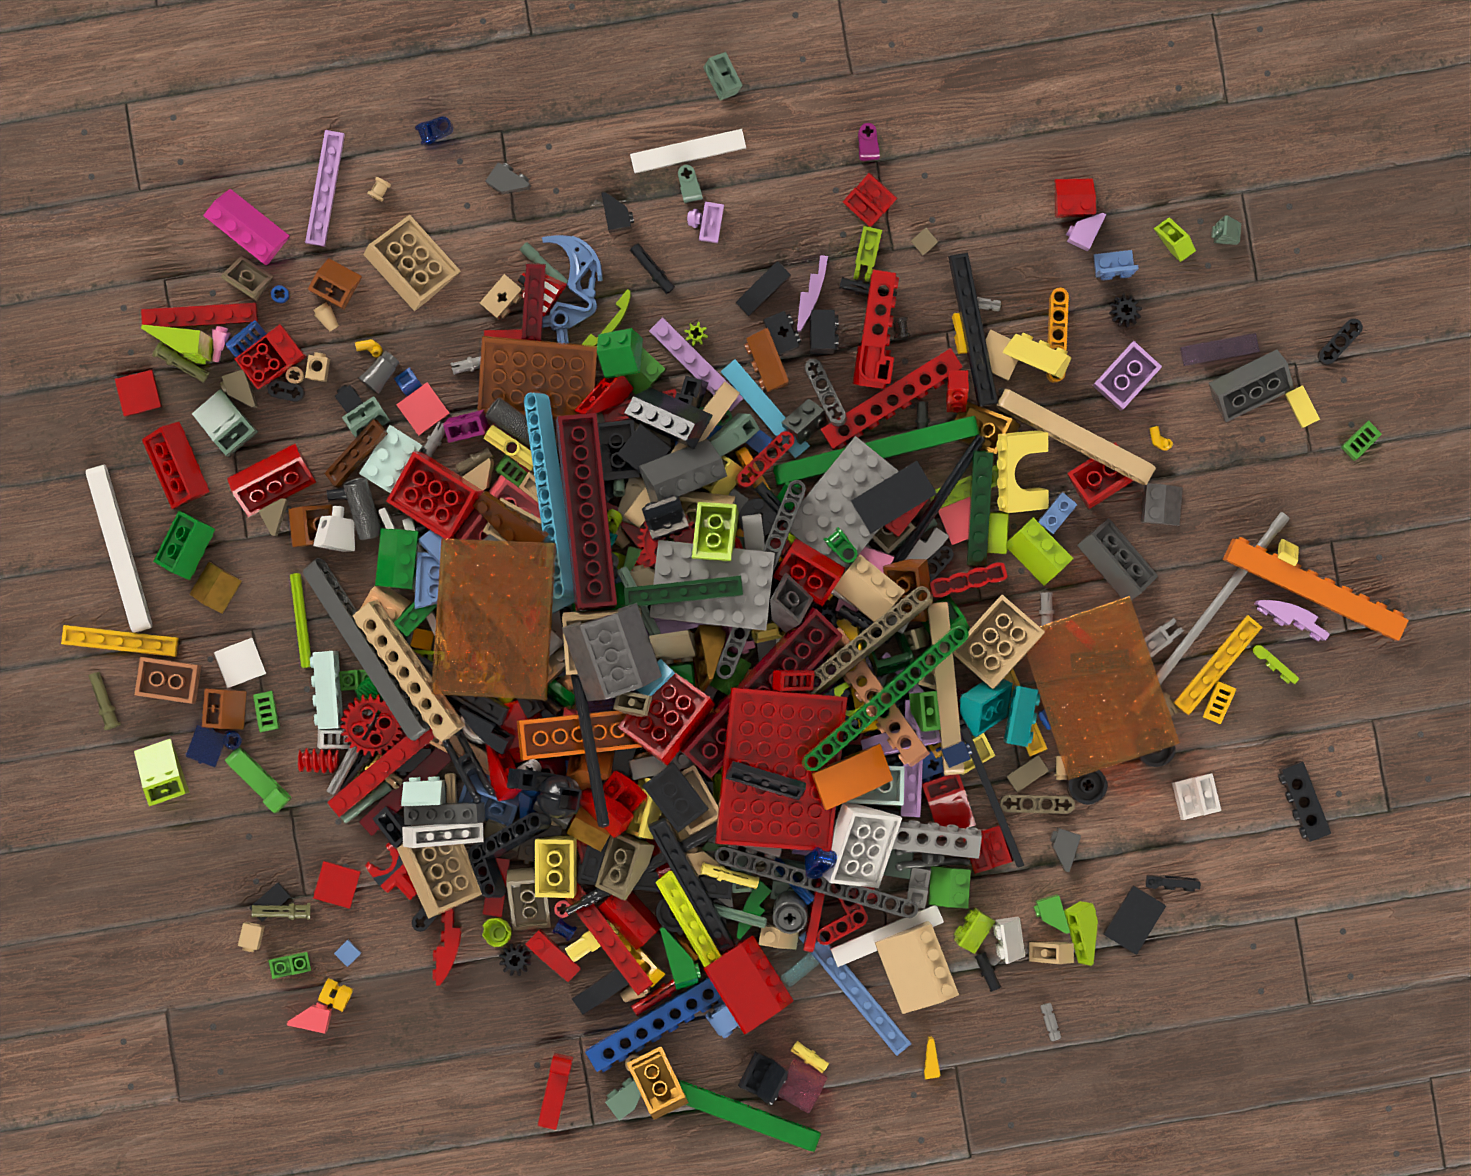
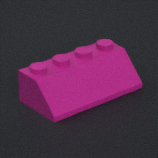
M231 189L217 198L203 215L266 266L290 238L286 232Z

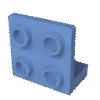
M1132 250L1093 255L1096 278L1101 277V280L1113 279L1112 277L1120 275V278H1129L1139 269L1138 265H1134Z

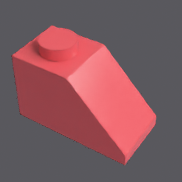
M317 1002L316 1005L310 1006L290 1019L287 1025L325 1034L328 1030L332 1008H328V1005Z

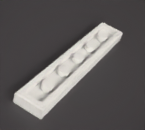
M739 129L630 154L634 173L636 174L746 149L743 131Z
M932 905L918 911L917 915L913 918H901L830 948L837 967L877 951L875 942L926 921H929L933 927L944 923L938 907Z

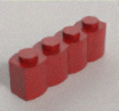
M993 563L986 568H975L967 573H956L948 578H937L930 582L933 598H941L950 593H960L969 588H979L987 583H998L1005 580L1008 576L1004 563Z

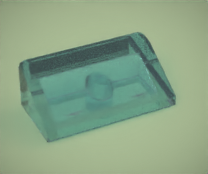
M809 952L781 975V979L791 987L814 969L819 962Z

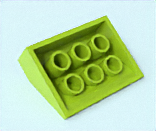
M151 325L141 326V329L183 354V357L196 364H206V361L212 362L213 338L202 331Z

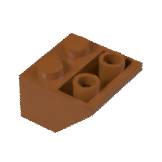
M328 258L316 272L308 290L345 310L362 276Z
M206 688L204 691L202 727L244 730L247 691Z
M615 750L597 752L602 781L607 780L611 776ZM585 754L570 755L566 776L574 779L581 790L591 787Z

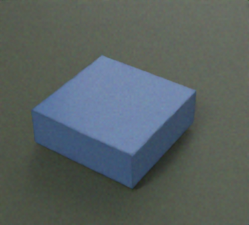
M348 939L334 954L348 967L362 952Z

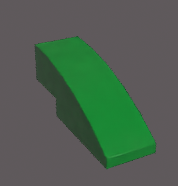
M759 880L757 889H752L742 911L761 916L765 909L760 904L772 889ZM739 922L737 938L740 940L752 925Z

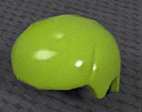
M491 918L483 924L482 936L489 945L502 947L509 942L512 932L507 921L502 918Z

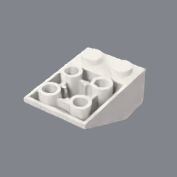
M1011 917L995 920L996 925H993L994 936L998 939L999 944H995L996 953L1000 959L1008 964L1025 957L1020 918Z

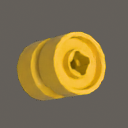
M328 978L318 1001L326 1005L331 1003L333 1008L343 1012L353 989L346 985L339 986L337 981ZM333 990L337 991L335 998L331 997Z

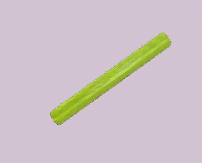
M294 573L290 575L300 661L302 668L311 667V652L300 573Z

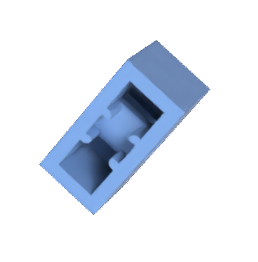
M1062 492L1037 522L1050 535H1053L1077 504Z

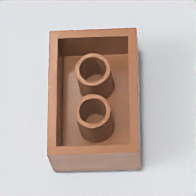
M140 657L134 695L194 704L197 700L202 665Z

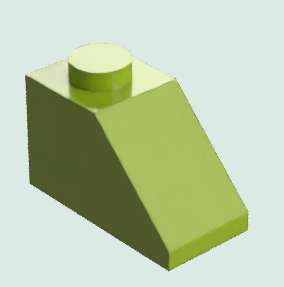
M1170 217L1154 228L1170 253L1180 262L1196 251L1190 236Z

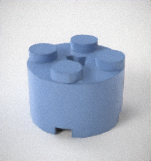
M724 1001L713 1007L715 1009L714 1012L710 1013L708 1011L705 1017L717 1034L726 1038L739 1025Z

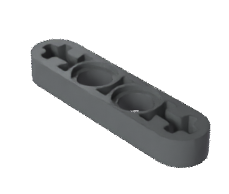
M817 359L807 361L805 371L831 424L837 427L844 425L847 420L846 413L822 364ZM812 365L817 367L819 376L816 377L813 370H811ZM821 380L827 382V386L824 389L817 388V383ZM829 396L835 398V402L832 405L824 403L825 399ZM835 408L837 410V413L841 415L840 420H837L835 418L833 412Z

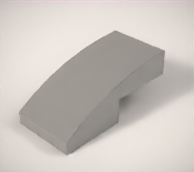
M930 867L912 868L907 900L915 902L918 908L925 909L931 874Z

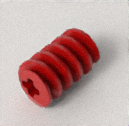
M305 748L304 753H301V749H299L298 769L300 772H303L305 767L307 772H311L313 768L315 773H318L320 768L322 773H326L328 768L331 774L338 770L339 750H336L335 754L332 755L331 749H329L326 755L323 749L320 750L319 754H317L315 748H313L312 753H309L308 748Z

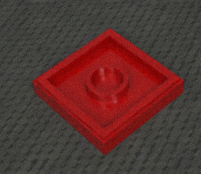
M153 370L115 379L125 417L162 408Z
M323 861L313 898L350 909L361 871Z

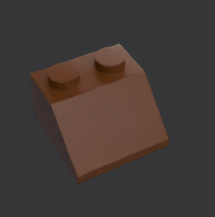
M333 505L302 506L288 509L292 547L314 545L320 518L322 516H332Z

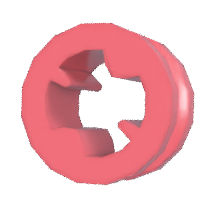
M566 900L558 901L554 907V912L558 917L565 918L569 916L566 911L564 914L558 911V907H561L563 903L566 904L565 907L570 906Z

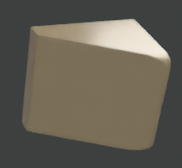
M927 228L911 240L922 256L938 244L937 239Z

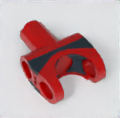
M389 842L386 844V847L392 856L391 866L388 869H381L377 866L375 867L369 861L365 864V867L384 891L389 893L397 886L411 900L417 892L397 848H394Z

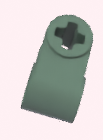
M690 165L681 166L678 171V178L684 204L703 199L694 168ZM684 170H687L688 173L692 172V174L689 175V179H686L685 176H681L684 174Z

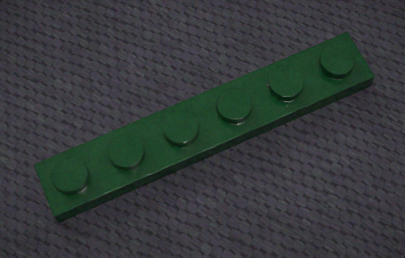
M973 451L967 565H987L993 468L992 451Z
M740 575L624 588L625 605L637 603L638 607L743 596L742 578Z

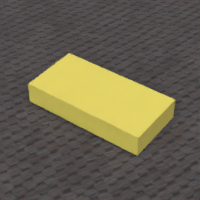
M1303 385L1285 394L1301 428L1320 420Z
M1281 539L1278 544V558L1295 566L1298 562L1299 547Z

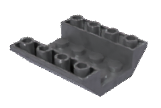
M637 603L619 608L616 613L583 624L580 621L562 627L587 701L605 700L642 688L662 677Z

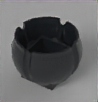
M563 775L551 776L545 779L538 788L540 795L537 796V803L547 816L554 819H566L578 812L581 806L582 790L571 777ZM563 789L570 790L566 808L559 807Z

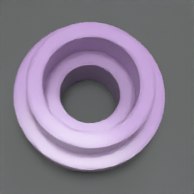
M698 209L688 212V225L698 228L699 224L702 223V214L699 213Z

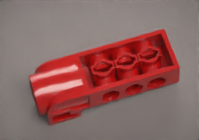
M872 269L861 346L857 348L852 384L886 389V384L891 383L894 357L890 356L891 350L885 349V346H889L890 334H887L888 327H892L893 315H890L891 308H895L896 296H893L894 288H898L899 277H896L894 272ZM881 285H886L888 288V293L885 296H880L878 293V288ZM879 304L885 306V313L882 315H877L875 312V308ZM875 324H881L883 330L879 334H874L872 327ZM886 360H889L886 378L878 377L879 365H885Z

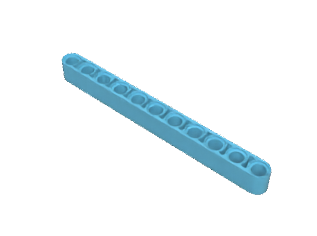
M531 392L526 394L524 406L542 532L546 531L550 534L545 539L544 546L551 593L556 599H573L574 590L564 495L550 399L546 394Z

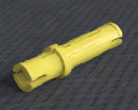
M703 862L701 866V875H707L716 878L718 881L725 880L754 889L758 887L759 877L725 869V866L722 865L718 867Z

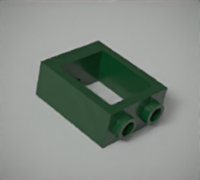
M900 632L894 634L902 654L882 660H877L874 651L868 655L876 677L904 670L914 661L913 653L904 632L903 634ZM862 642L864 648H866L867 643H866V642Z

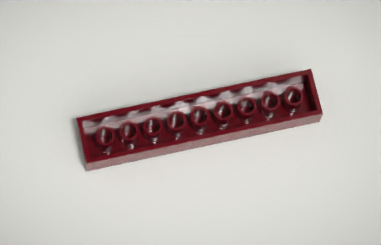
M597 414L558 416L556 419L575 609L576 612L612 609L616 607L617 600Z
M810 607L801 623L787 631L735 688L777 691L772 688L774 670H812L843 635L817 609ZM730 694L695 730L680 749L709 778H712L723 766Z

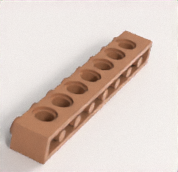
M840 627L837 630L843 636L826 654L827 656L835 655L839 648H843L851 642ZM845 655L843 658V662H849L852 658V655ZM864 660L856 665L854 671H848L843 678L849 687L853 685L856 689L854 694L860 703L862 701L866 703L872 694H877L883 688ZM866 678L867 684L859 687L860 679ZM883 693L881 701L887 704L890 701L889 695ZM894 703L888 708L889 715L887 717L881 718L879 716L877 718L878 723L876 726L882 734L884 732L887 733L889 736L887 741L893 749L897 748L901 754L898 757L904 765L908 763L912 767L930 753ZM868 706L866 712L872 717L875 714V709L873 706ZM894 725H900L898 733L891 732V728ZM906 740H910V748L903 749V742Z

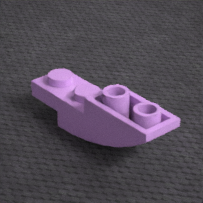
M1259 600L1254 603L1258 606L1257 610L1266 616L1270 614L1274 617L1273 621L1280 626L1284 624L1290 625L1294 621L1293 625L1302 631L1306 629L1310 632L1309 636L1316 641L1320 639L1326 640L1330 635L1315 624L1318 616L1299 606L1272 600Z
M918 725L911 726L924 746L941 743L939 730L922 732ZM900 729L891 732L898 733ZM887 733L861 740L862 750L880 743L885 756L900 753L897 748L893 749L888 743L887 739H889ZM904 741L902 744V748H910L911 741Z

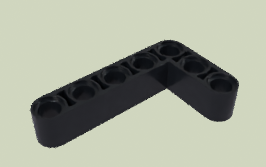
M530 813L483 840L484 842H479L469 849L468 857L480 891L485 898H501L506 893V886L496 858L548 830L552 823L551 817L545 813Z

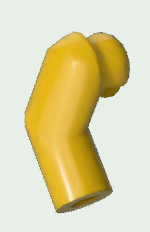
M1159 426L1149 428L1152 444L1163 451L1172 448L1173 442L1160 435Z

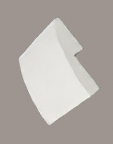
M253 638L214 652L227 688L266 674Z
M1212 773L1172 783L1181 820L1221 811Z

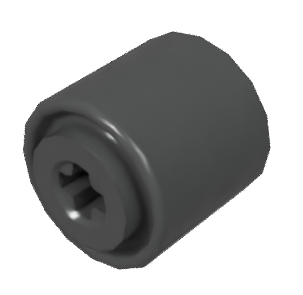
M789 890L779 894L773 906L774 925L778 930L787 934L797 933L804 928L807 923L808 905L795 891Z

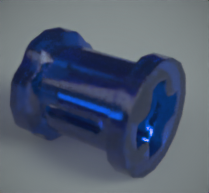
M229 730L223 734L222 741L228 749L235 750L241 745L242 739L236 731ZM230 736H232L233 738H235V739H234V741H235L234 744H232L231 742H229V741H230V740H229V737H230Z
M560 918L552 933L563 936L569 942L577 927L570 926Z

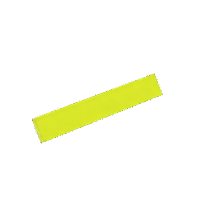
M668 871L655 883L703 966L706 967L721 955L673 871Z

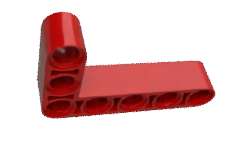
M812 851L821 868L825 854L819 855L817 851ZM835 883L830 885L834 893L839 890L835 887ZM851 888L848 895L855 898L857 895L854 889ZM837 898L845 914L820 927L817 932L816 941L822 945H829L865 925L868 917L863 906L854 902L852 905L846 906L844 899ZM857 912H860L863 916L862 921L859 923H855L853 920V916ZM843 921L846 924V929L843 932H838L836 925ZM822 931L829 933L827 941L820 940L819 936Z

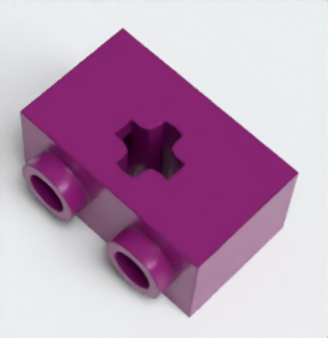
M484 410L448 418L443 427L450 443L483 435L489 429V424Z

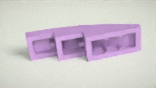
M820 255L818 274L810 275L809 293L801 292L797 332L802 331L810 317L811 310L814 309L825 277L828 256Z

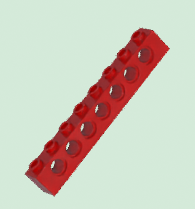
M950 348L847 412V420L842 425L849 429L847 436H841L838 432L839 427L831 423L821 428L820 431L831 449L836 448L839 450L847 445V440L855 436L859 438L864 435L863 430L867 428L872 430L880 425L879 420L884 417L888 420L896 415L895 410L900 407L904 410L912 405L911 400L916 397L920 400L928 395L927 390L932 387L936 390L944 385L943 380L948 378L949 370H961L963 366ZM939 365L944 366L946 374H937L936 367ZM923 375L928 376L930 384L922 385L920 377ZM911 386L914 389V393L908 396L903 392V388ZM895 396L898 403L891 406L888 404L887 398ZM873 406L881 408L879 416H874L871 413ZM855 417H864L865 424L863 426L856 425Z

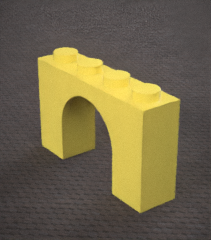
M1037 430L998 434L997 486L999 488V497L997 504L999 511L1013 513L1049 509V490L1040 487L1021 489L1015 480V468L1023 456L1030 453L1048 452V432Z

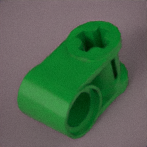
M839 527L836 528L832 535L823 539L827 546L844 563L851 564L856 560V548ZM847 549L852 550L854 553V557L850 560L845 559L843 556V552Z

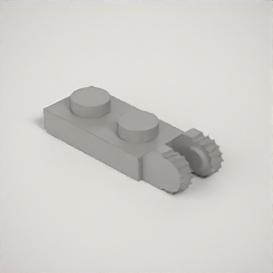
M1175 618L1158 627L1130 648L1141 664L1173 642V639L1184 631L1182 628H1178L1170 636L1165 631L1175 624Z

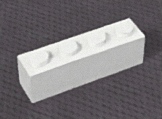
M482 822L475 824H434L402 827L403 847L419 848L484 842Z

